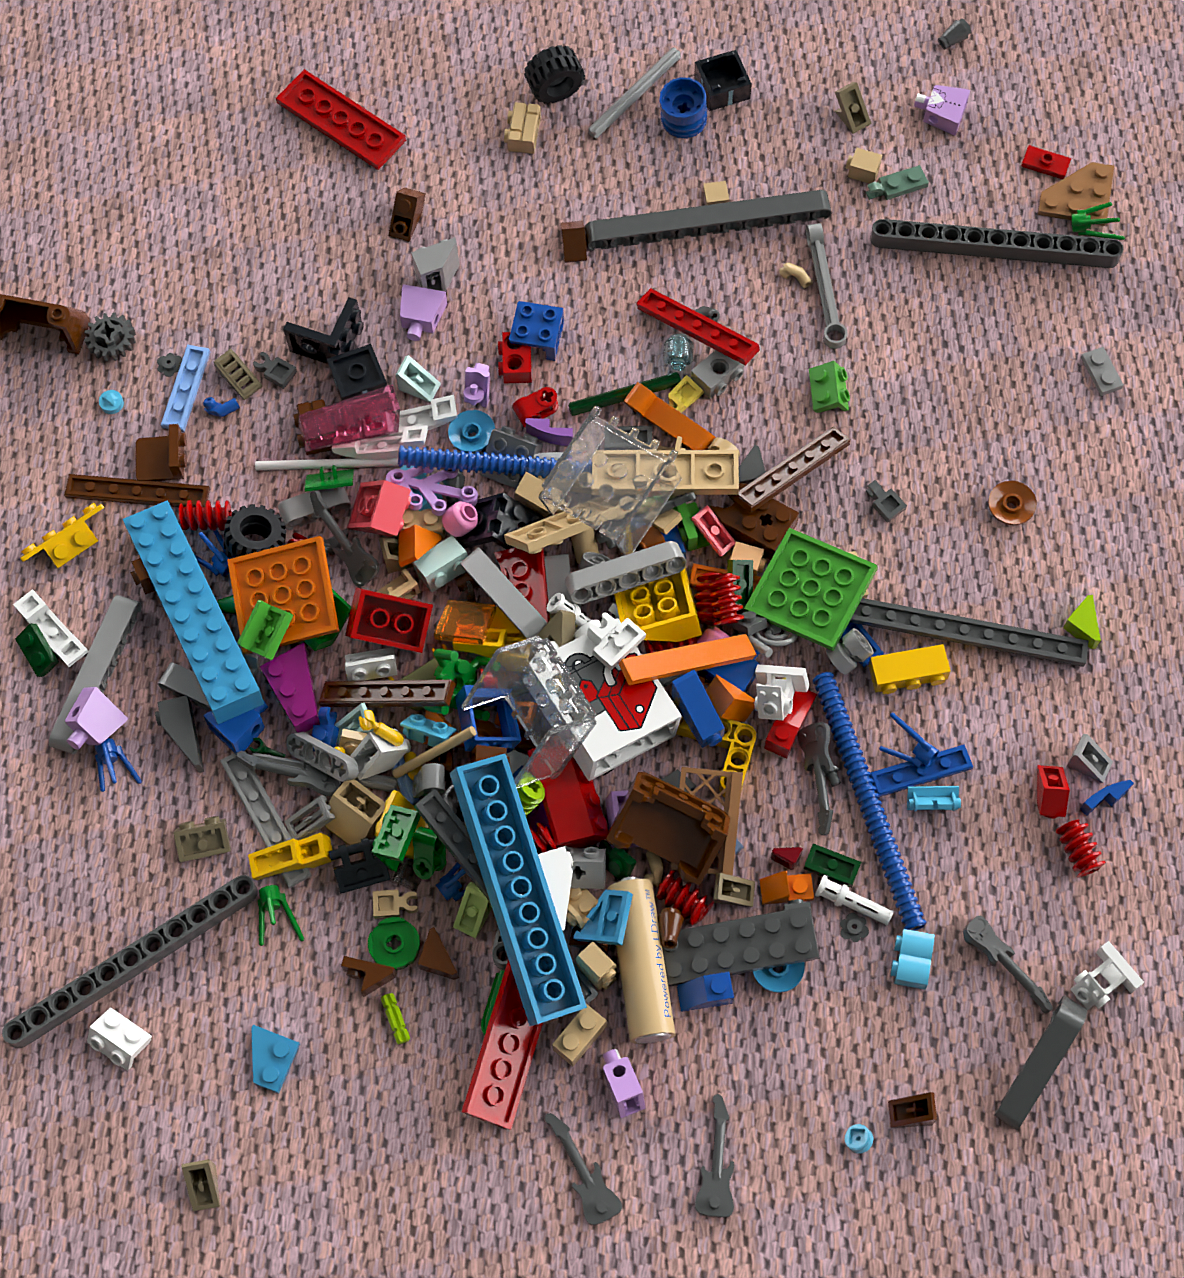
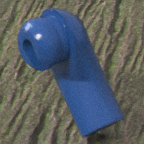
M208 397L203 402L204 410L208 414L218 417H224L240 408L235 398L223 404L216 402L213 397Z

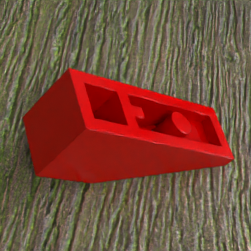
M809 690L807 692L795 691L792 699L793 708L791 714H787L784 720L774 721L766 738L764 749L786 759L788 758L798 733L817 696L816 693Z

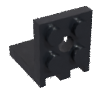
M348 297L331 335L290 322H286L283 331L290 352L328 364V358L354 350V339L356 335H361L364 323L361 319L358 301Z
M500 493L478 499L477 504L474 506L478 514L476 527L466 535L457 537L456 540L464 549L494 542L504 549H511L515 547L506 544L504 534L517 530V525L522 528L545 518L507 494Z

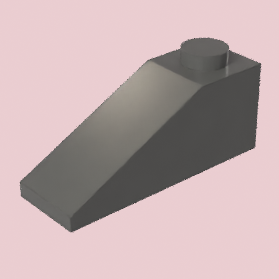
M188 696L157 702L159 711L155 712L158 726L164 728L168 736L199 773L204 772L192 704Z

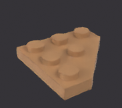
M1091 162L1042 191L1037 215L1072 220L1071 216L1072 214H1077V210H1085L1110 202L1114 165ZM1109 207L1086 215H1091V219L1107 218Z

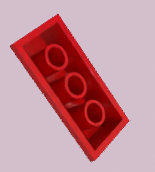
M565 742L529 750L528 755L534 775L540 780L545 789V796L542 802L555 845L587 848L606 839L608 834L607 821L603 816L600 798L596 793L593 780L588 781Z

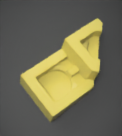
M686 375L668 393L669 405L682 413L704 391Z

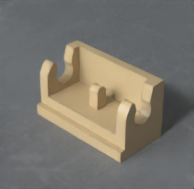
M403 569L399 577L376 592L412 599L420 593V589L416 580L406 569Z

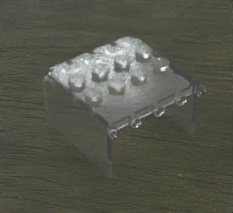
M595 406L541 485L543 491L538 498L552 515L559 508L574 518L580 515L579 520L595 530L602 524L599 532L614 540L622 554L627 555L635 551L682 480L674 464L678 451L673 449L668 456L656 450L660 441L654 439L650 445L636 439L639 434L637 428L634 427L629 434L616 427L619 418L613 416L608 423L598 417L601 408Z
M540 636L498 648L461 706L463 710H467L499 698L502 701L507 700L513 710L511 716L514 720L518 719L526 731L524 737L526 740L531 739L536 747L514 780L516 788L547 777L551 779L558 777L597 724L595 720L597 713L588 699L582 700L585 696L574 678L569 679L571 673L560 657L555 658L558 653L548 638L541 639Z

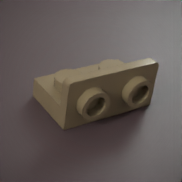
M219 816L205 818L204 823L194 825V821L179 824V828L173 832L179 861L184 862L230 852L231 846L226 828V818L219 819Z

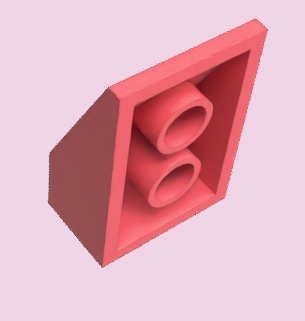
M386 480L361 482L347 528L384 536H397L404 525V519H402L404 511L408 509L411 502V496H409L411 489Z

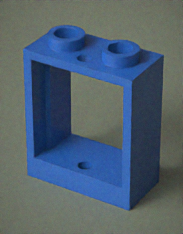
M464 685L456 694L455 699L461 731L470 726H473L476 730L475 736L464 741L465 751H471L476 745L504 747L507 748V753H510L521 742L511 686ZM472 706H497L503 737H478Z

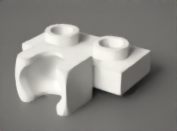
M606 612L602 614L601 626L603 629L591 624L587 630L588 638L597 645L593 649L592 655L609 670H612L621 659H624L646 637V633L628 617L618 625V622Z

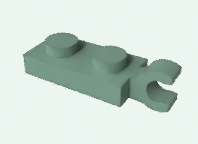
M918 165L879 177L878 182H872L867 185L869 191H866L869 200L884 195L887 201L926 188L929 182L921 166Z

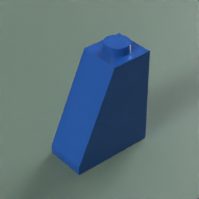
M692 670L672 681L671 699L701 748L707 745L712 747L721 742L722 737H724L725 727L696 671Z

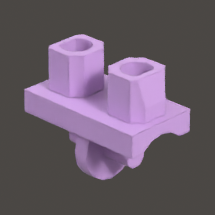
M476 363L474 368L467 367L463 393L464 402L471 405L479 403L482 407L487 408L490 385L488 365Z

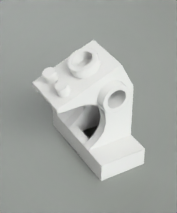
M757 664L755 674L758 684L756 685L757 696L754 707L758 711V717L760 719L784 720L787 714H791L793 708L792 699L795 691L807 692L809 688L806 668ZM775 677H785L786 680L775 679Z
M1109 941L1096 952L1103 963L1092 972L1088 973L1084 970L1074 979L1077 984L1070 989L1087 1010L1094 1005L1098 1009L1110 1000L1107 995L1121 984L1130 993H1133L1144 983ZM1101 974L1110 986L1103 989L1094 978Z

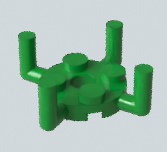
M436 649L434 657L439 666L434 673V676H436L435 680L453 681L456 677L457 686L453 691L450 706L424 707L425 710L446 715L449 712V708L457 709L455 696L464 685H480L475 671L481 666L497 668L499 660L477 656L469 663L467 660L458 659L456 651ZM473 708L475 719L489 720L490 713L488 711Z

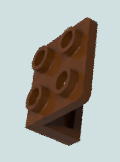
M169 424V436L146 437L136 440L137 480L165 481L184 479V468L187 467L184 447L187 446L186 433L181 431L179 424Z

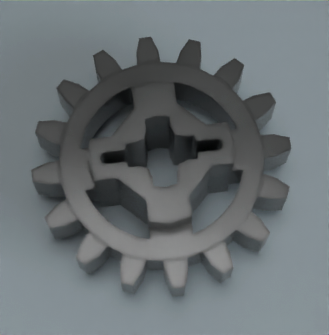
M115 312L112 313L111 317L103 313L102 319L97 316L95 317V324L88 323L90 330H85L84 333L87 338L84 341L90 353H94L97 359L103 356L105 361H108L109 357H113L117 361V355L126 357L124 351L133 350L131 344L136 343L134 337L136 332L131 321H126L124 315L118 318Z

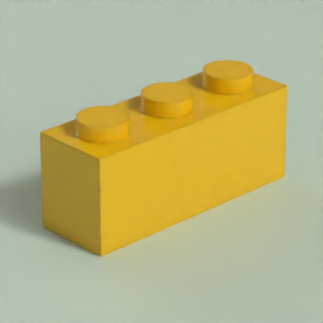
M944 644L874 656L870 658L868 664L875 693L882 692V694H891L896 692L898 688L904 687L907 690H914L921 687V684L931 683L933 686L940 685L945 680H948L951 672Z

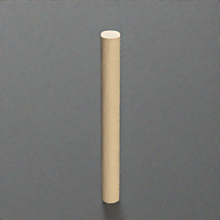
M470 726L393 769V776L398 779L476 735L475 728Z

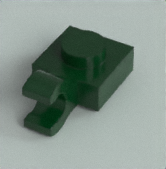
M605 840L600 842L599 847L593 845V847L598 849H606V869L621 881V879L631 876L637 861L627 852L616 847L612 848Z

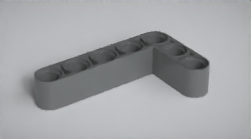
M1065 995L1059 1001L1058 1007L1052 1013L1049 1025L1002 1099L1000 1107L994 1113L995 1117L1016 1130L1024 1122L1086 1020L1087 1009Z

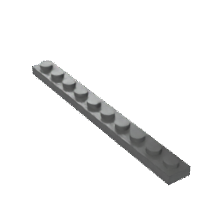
M865 598L861 599L849 622L1081 667L1085 666L1087 659L1088 640Z
M434 789L413 807L490 902L468 830L437 790ZM573 962L585 1003L588 1004L599 993Z

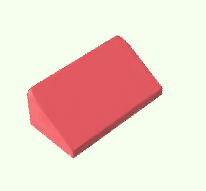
M708 505L691 518L720 557L735 546L736 541Z

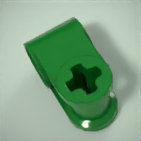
M425 827L417 828L412 841L414 850L413 869L419 878L427 880L433 876L435 871L445 868L447 862L446 847L432 829Z

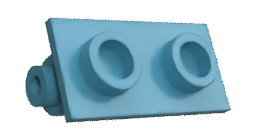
M411 714L400 723V726L404 727L403 734L406 735V738L424 743L426 742V736H428V745L432 747L449 739L457 731L456 728L450 727L444 722H435L420 714Z
M959 786L908 787L907 810L956 811L958 808H961Z

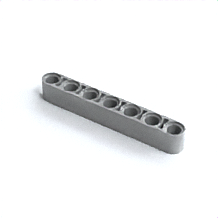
M116 595L113 598L50 734V747L71 754L77 752L76 749L67 743V739L74 731L65 723V719L83 688L97 687L104 693L108 684L106 681L108 677L112 676L117 665L116 659L118 655L121 656L127 643L125 639L128 634H131L137 621L135 617L138 612H141V602L120 595Z

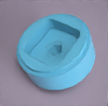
M108 390L101 394L99 405L105 413L115 414L123 408L124 401L118 391Z
M855 1124L846 1131L845 1143L853 1152L864 1153L871 1148L873 1135L866 1126Z

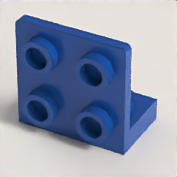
M518 301L509 342L542 348V351H546V360L555 361L564 325V308Z

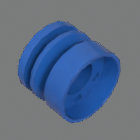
M684 77L673 79L664 85L659 99L661 122L664 129L672 136L685 139L694 137L702 132L707 124V98L704 87L698 81Z

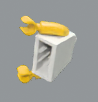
M371 710L364 711L365 718L359 716V723L361 729L366 731L373 729L374 731L369 732L350 755L357 762V777L359 780L391 770L404 754L409 753L411 750L410 742L404 739L398 730L391 729L382 722H375L374 713ZM334 747L346 754V750L343 747Z

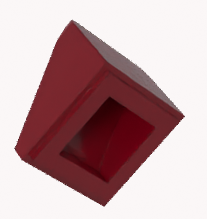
M773 848L771 860L793 870L802 855L803 848Z

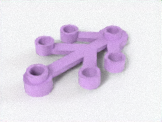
M418 466L417 469L413 467L406 471L394 469L386 475V481L409 489H418L431 506L432 513L436 516H442L446 512V502L438 499L434 493L458 498V501L469 503L473 507L478 501V492L472 486H465L460 489L438 484L448 478H455L458 475V469L452 472L443 469L421 480L414 477L422 473H431L434 471V467L433 470H430L429 467L422 469V466ZM411 490L409 508L416 511L422 508L423 498L419 494H414Z

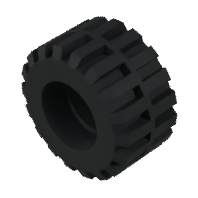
M557 45L556 47L552 46L540 51V53L532 57V60H529L528 66L524 69V76L535 99L544 104L556 103L571 97L580 89L579 87L583 85V80L585 79V72L574 50L569 48V46L562 47V45Z
M250 504L248 508L244 505L240 507L239 511L234 510L231 516H228L225 524L223 547L226 549V556L235 558L285 545L286 525L284 521H281L282 517L279 514L275 515V510L271 508L269 510L265 509L263 505L255 507V504ZM248 534H257L264 537L265 539L261 541H252L245 538L244 536Z

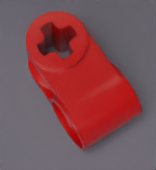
M543 387L528 396L516 400L512 408L522 426L526 428V418L544 419L554 414L559 406L557 393L551 387Z

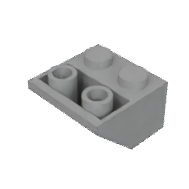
M455 238L445 239L437 244L421 247L411 252L415 277L420 287L439 291L447 290L459 267Z

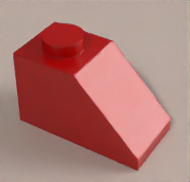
M1037 765V807L1039 814L1051 819L1066 817L1070 789L1063 767Z

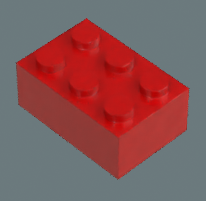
M356 588L345 636L423 653L433 605Z

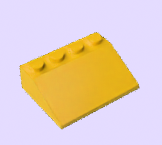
M686 567L679 573L614 594L620 622L622 623L628 617L646 633L644 640L679 642L702 635Z

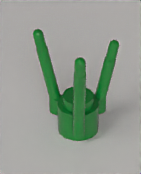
M1112 202L1085 210H1077V214H1072L1071 216L1072 233L1078 232V236L1088 235L1117 240L1125 239L1121 235L1086 230L1091 229L1093 224L1120 222V218L1091 219V215H1086L1111 207Z
M277 885L261 888L259 890L260 899L257 900L259 907V945H264L265 911L269 912L271 925H275L274 911L280 908V904H282L301 942L304 941V936L287 903L285 893H280L279 886Z

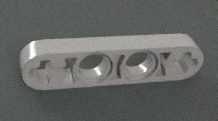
M304 732L293 733L287 737V749L292 756L342 782L353 780L358 776L357 762L347 754Z

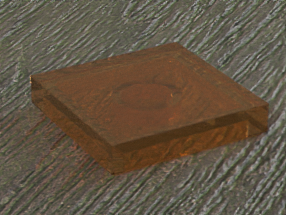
M448 600L434 632L435 640L483 645L495 616L496 606Z

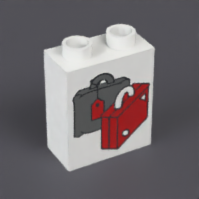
M615 619L618 622V625H620L621 622L619 621V619ZM592 620L581 626L574 634L575 640L561 647L555 641H551L537 648L530 657L532 661L530 662L527 680L530 689L588 781L673 738L676 735L682 717L658 679L629 685L619 663L612 670H609L592 655L593 649L597 645L588 638L587 630L591 624L603 629L599 620ZM635 647L625 658L642 654Z

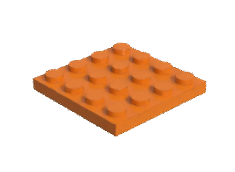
M321 536L227 560L240 636L258 600L293 614V618L279 647L340 632L324 541ZM242 647L244 654L253 653Z

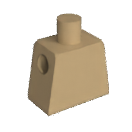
M525 472L514 493L515 500L545 518H548L551 512L558 514L568 510L570 505L558 500L559 490L528 472ZM541 499H546L548 502H543Z

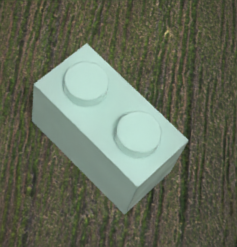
M451 535L431 548L418 560L412 562L422 582L431 592H434L466 571L460 562L468 554Z

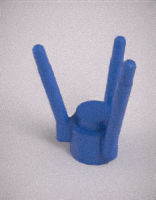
M218 530L213 531L225 552L226 549L223 547L224 540ZM199 532L201 539L215 555L211 559L213 565L195 555L197 562L211 570L215 576L219 574L223 577L229 574L227 560L231 559V557H227L223 551L219 552L204 533Z
M891 713V718L918 742L912 752L915 758L880 746L879 750L911 762L919 768L922 764L929 767L937 758L939 750L926 742L895 713Z
M107 738L103 743L95 745L97 752L95 759L101 792L105 791L103 764L107 765L112 783H117L112 763L117 761V756L120 757L138 784L142 782L124 755L122 747L116 746L113 739Z
M458 862L436 884V887L447 901L453 898L456 902L465 893V890L459 891L462 885L458 879L466 872L462 868L455 874L461 867Z

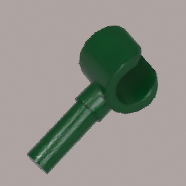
M253 738L255 743L261 744L258 749L249 747L253 753L285 758L286 754L267 747L260 738Z

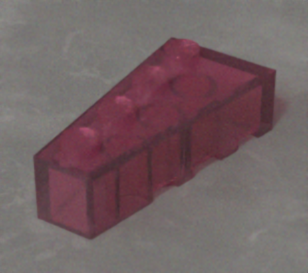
M393 384L299 415V429L305 451L399 432L400 407Z

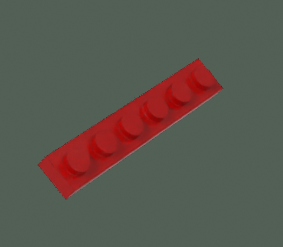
M652 288L636 302L638 310L745 366L760 351L758 343Z

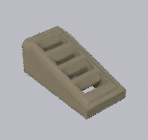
M229 349L213 362L216 371L244 401L263 387L232 349ZM237 367L239 368V369H238L237 371H235L233 374H231V375L229 374V373H231L233 370H235ZM244 374L246 375L241 380L236 382V380L239 379L241 376H243ZM249 381H252V382H253V383H251L249 386H247L245 389L242 390L241 387H243V386H244L245 384H247Z

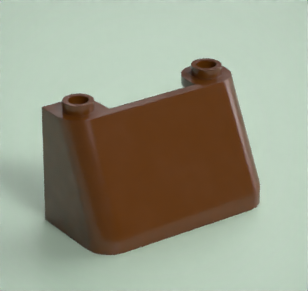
M0 294V340H3L4 335L8 332L17 333L20 323L61 330L59 339L67 344L66 349L68 353L80 354L86 337L84 332L88 330V323H90L87 313L80 309Z
M638 772L607 834L606 840L618 849L629 848L632 843L678 865L677 870L682 880L700 886L728 835L730 817L722 809L651 774Z

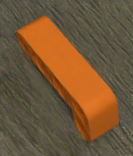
M636 382L624 400V403L633 411L641 414L642 417L660 427L661 430L676 439L677 436L682 437V444L691 450H707L716 438L709 431L658 398L651 390L639 382Z

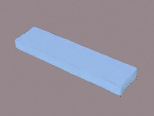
M187 344L161 422L162 428L169 429V424H179L181 431L185 432L211 352L209 348Z

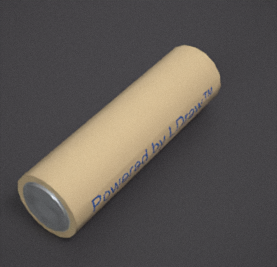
M626 877L621 879L620 882L610 885L608 890L629 891L633 894L623 945H616L630 1042L639 1044L654 1043L676 1036L653 885L652 881L648 879Z

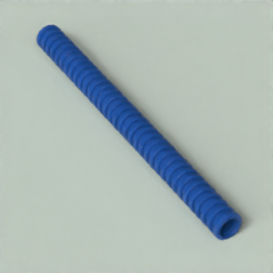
M402 445L398 453L399 467L406 465L407 468L414 466L416 469L418 466H422V469L429 467L430 470H433V467H435L437 470L444 468L445 471H448V469H452V471L459 469V472L467 470V473H470L471 470L474 473L482 471V474L489 472V474L497 472V475L504 473L505 476L511 473L512 476L519 474L520 477H523L525 472H528L536 478L541 476L545 479L546 476H549V479H553V477H556L557 480H560V478H564V480L571 478L572 481H575V479H579V481L586 479L587 482L592 480L593 463L590 460L587 463L584 460L577 462L576 459H573V461H569V459L562 461L561 458L555 460L553 457L547 460V457L540 459L539 456H536V458H532V456L525 458L524 455L517 457L514 454L513 457H510L509 454L502 456V453H499L497 456L494 453L487 455V452L480 454L477 451L476 454H472V451H468V453H465L464 450H461V452H457V450L449 452V449L442 451L440 448L438 451H434V448L427 450L426 447H423L422 450L419 447L412 449L411 446L404 448Z
M832 672L818 674L812 682L816 685L815 690L819 692L818 698L821 699L820 703L824 706L823 711L827 713L825 717L829 720L828 725L832 727L831 733L835 734L833 738L837 741L836 747L840 748L838 752L842 755L841 760L845 762L844 768L848 769L846 774L850 776L849 782L853 783L852 790L856 791L854 795L858 798V805H861L860 811L864 812L862 817L864 820H867L865 825L869 827L868 833L872 834L871 841L875 842L873 847L878 850L876 855L880 856L879 863L883 864L881 868L886 872L884 876L888 879V886H891L890 893H894L892 898L894 901H897L895 906L900 909L898 914L903 917L901 922L905 924L904 929H912V931L921 929L927 922L925 919H922L924 914L919 911L921 906L916 903L918 898L914 897L915 890L911 889L912 882L908 881L910 877L905 873L907 869L903 867L904 861L900 859L901 853L897 852L899 847L897 844H894L896 839L891 836L893 831L889 830L890 823L886 822L888 818L886 815H883L885 810L881 808L882 802L878 800L879 794L875 793L877 790L876 786L872 785L874 781L870 778L871 772L867 771L869 767L867 764H864L866 759L862 757L863 751L859 750L861 746L857 743L858 738L854 735L855 730L851 728L853 724L849 721L850 716L846 714L847 708L843 707L845 703L841 700L842 695L838 693L839 687L836 686L837 682L833 679L834 674Z

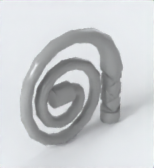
M768 622V628L765 632V636L768 639L762 637L760 631L754 633L755 637L753 635L747 636L753 648L767 658L773 653V650L767 645L776 647L786 646L798 638L796 634L792 633V636L786 639L790 632ZM781 629L784 631L782 635H776L781 632Z

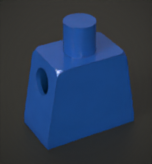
M755 650L757 655L754 659L704 669L702 675L706 676V679L711 682L717 674L746 693L756 678L755 670L759 663L755 659L760 653Z
M264 701L263 705L220 724H217L212 711L206 713L204 718L209 730L237 755L239 751H245L254 741L253 738L258 737L264 730L265 726L260 714L268 708V705Z

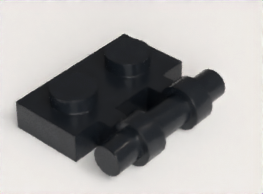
M367 837L360 839L361 842L348 846L346 844L339 845L338 849L329 851L331 861L341 858L343 865L333 867L340 894L390 880L387 866L376 856H373L372 849L375 838L368 839ZM364 852V859L354 862L350 861L349 856Z

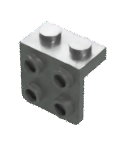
M502 426V429L492 430L485 452H487V455L494 453L498 456L499 453H502V456L509 454L510 457H513L515 454L517 457L524 455L525 458H528V456L534 458L535 454L540 453L543 444L537 442V437L529 434L520 436L515 434V429ZM479 471L481 476L516 489L523 478L519 474L512 476L511 473H508V476H505L504 473L497 475V472L482 474V471Z

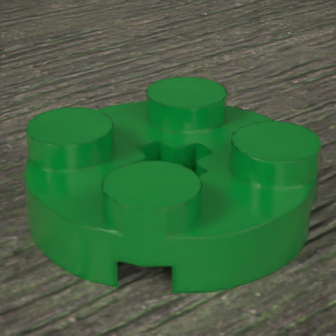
M390 917L381 920L368 937V950L372 959L377 964L394 967L395 970L404 969L415 962L420 952L421 942L416 928L400 917ZM394 937H396L398 942H401V945L396 950L387 947V943H390Z

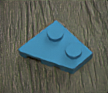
M605 889L598 899L597 905L587 915L589 920L581 932H575L574 939L581 942L623 945L633 894L629 891Z
M252 1025L253 1083L279 1094L300 1043Z

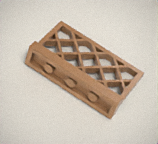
M681 767L679 789L683 791L686 789L691 795L695 796L694 794L706 785L715 796L708 803L711 804L718 799L723 805L724 811L730 817L728 835L720 848L719 854L717 853L716 855L719 858L718 869L709 868L707 874L723 873L733 876L743 772ZM686 773L697 774L703 783L691 791L685 784ZM702 775H711V777L705 780ZM716 776L727 777L726 788L719 794L708 783ZM724 793H725V802H723L722 799L720 798V796H721L722 794H724ZM671 863V870H677L678 865Z

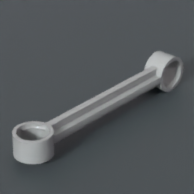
M821 223L806 225V238L808 247L811 248L826 323L823 341L829 348L838 349L846 342L847 329L843 324L839 323L824 249ZM830 331H839L843 335V339L833 341L828 338L827 334Z

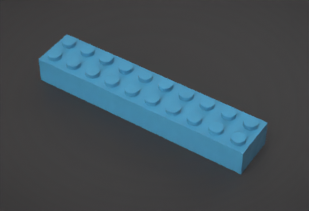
M168 500L124 518L123 522L139 558L143 562L154 590L217 724L263 705L264 701L260 689Z
M506 754L456 767L450 772V776L529 1026L587 1008Z

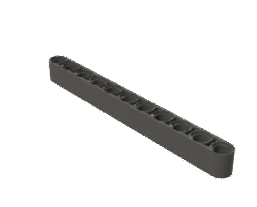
M815 190L594 220L585 225V234L588 249L594 251L595 248H601L602 250L616 248L617 245L631 246L638 245L639 242L653 243L660 242L662 239L675 240L682 239L684 236L697 237L712 232L713 234H719L734 229L735 231H741L756 226L763 228L778 223L785 225L796 223L799 220H802V222L814 221L821 217L827 219L831 216L832 211L828 193L825 190Z
M890 219L875 221L870 236L872 245L878 248L1102 268L1117 266L1124 250L1120 241L1108 238Z
M240 875L10 1020L2 1029L3 1039L15 1048L26 1047L253 902L258 895L255 883L246 875ZM242 886H250V890L248 893L239 894V890ZM222 899H227V906L218 909V902ZM198 914H206V917L202 922H194V919ZM176 928H183V932L179 937H172V933ZM154 942H161L160 948L157 951H149L150 946ZM138 956V961L135 965L127 966L129 958ZM114 970V977L109 981H104L105 974ZM87 985H92L91 992L88 995L82 996V989ZM68 999L69 1004L67 1008L59 1010V1004L63 1000ZM45 1014V1021L40 1025H36L37 1017ZM18 1029H22L21 1037L13 1040V1033Z

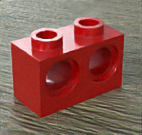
M502 332V341H498V355H503V362H498L499 376H503L504 384L532 383L531 346L512 344L509 342L511 332ZM513 346L519 347L517 349H511V347ZM519 367V369L512 370L510 368Z

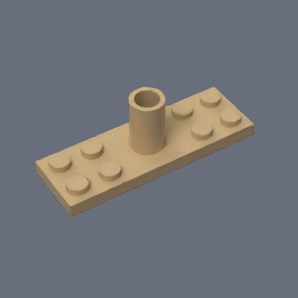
M738 450L593 451L592 495H654L657 505L689 492H694L695 495H739Z
M604 495L504 534L506 544L517 549L526 551L529 554L541 552L543 547L561 544L563 539L571 537L576 562L580 564L584 553H599L594 527L611 520H621L625 518L626 514L631 512H641L645 510L646 506L654 504L652 495Z

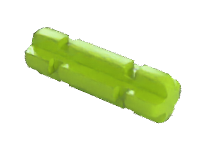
M393 993L385 994L381 997V1002L384 1009L386 1008L385 1013L393 1032L395 1031V1040L398 1045L404 1044L410 1040L408 1030L404 1028L406 1025L399 1007L396 1006L395 995Z

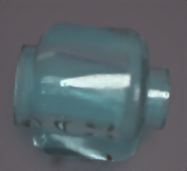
M684 334L671 335L664 342L663 360L665 364L673 370H683L693 362L694 344L691 339Z

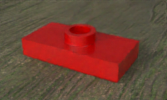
M1028 145L1021 167L1064 179L1072 158Z

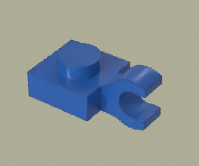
M320 707L318 712L320 725H313L311 736L334 748L336 747L339 728L334 725L337 720V712H330V707Z

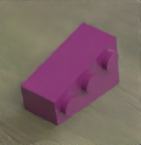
M304 643L261 665L260 668L266 681L297 733H305L313 729V725H320L309 658Z

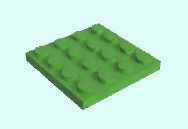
M789 528L744 610L745 612L753 611L757 616L766 618L767 622L834 651L878 570V566Z

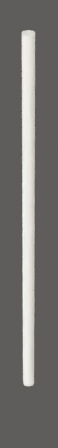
M547 452L534 455V458L539 456L540 459L547 457V460H550L553 457L555 460L561 458L564 461L563 452ZM398 457L381 460L348 458L255 461L256 471L320 469V467L331 469L333 465L336 468L399 466Z

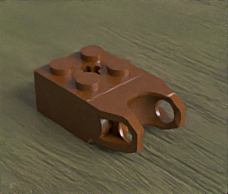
M739 483V490L748 484ZM728 495L730 499H734V495ZM774 498L752 513L748 512L735 500H733L734 504L728 508L708 505L735 541L764 549L763 556L769 560L774 556L788 529H795L798 524L799 512Z

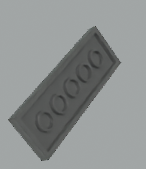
M810 906L680 930L675 948L668 949L662 946L668 987L676 986L705 975L724 972L736 975L820 959Z

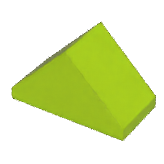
M1088 595L1063 627L1075 638L1088 640V647L1090 649H1096L1101 641L1093 595Z

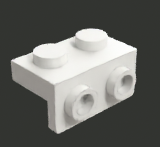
M394 647L345 655L344 665L348 681H365L398 675Z
M110 1007L90 1026L87 1042L94 1050L100 1051L110 1058L115 1065L121 1066L128 1071L132 1067L133 1059L150 1043L152 1036Z

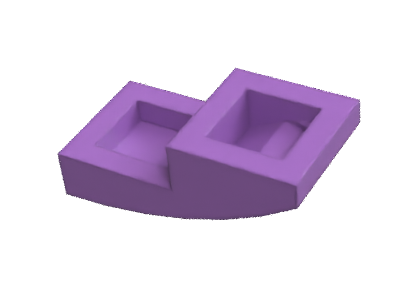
M526 418V433L547 443L573 447V428L550 427L549 419Z

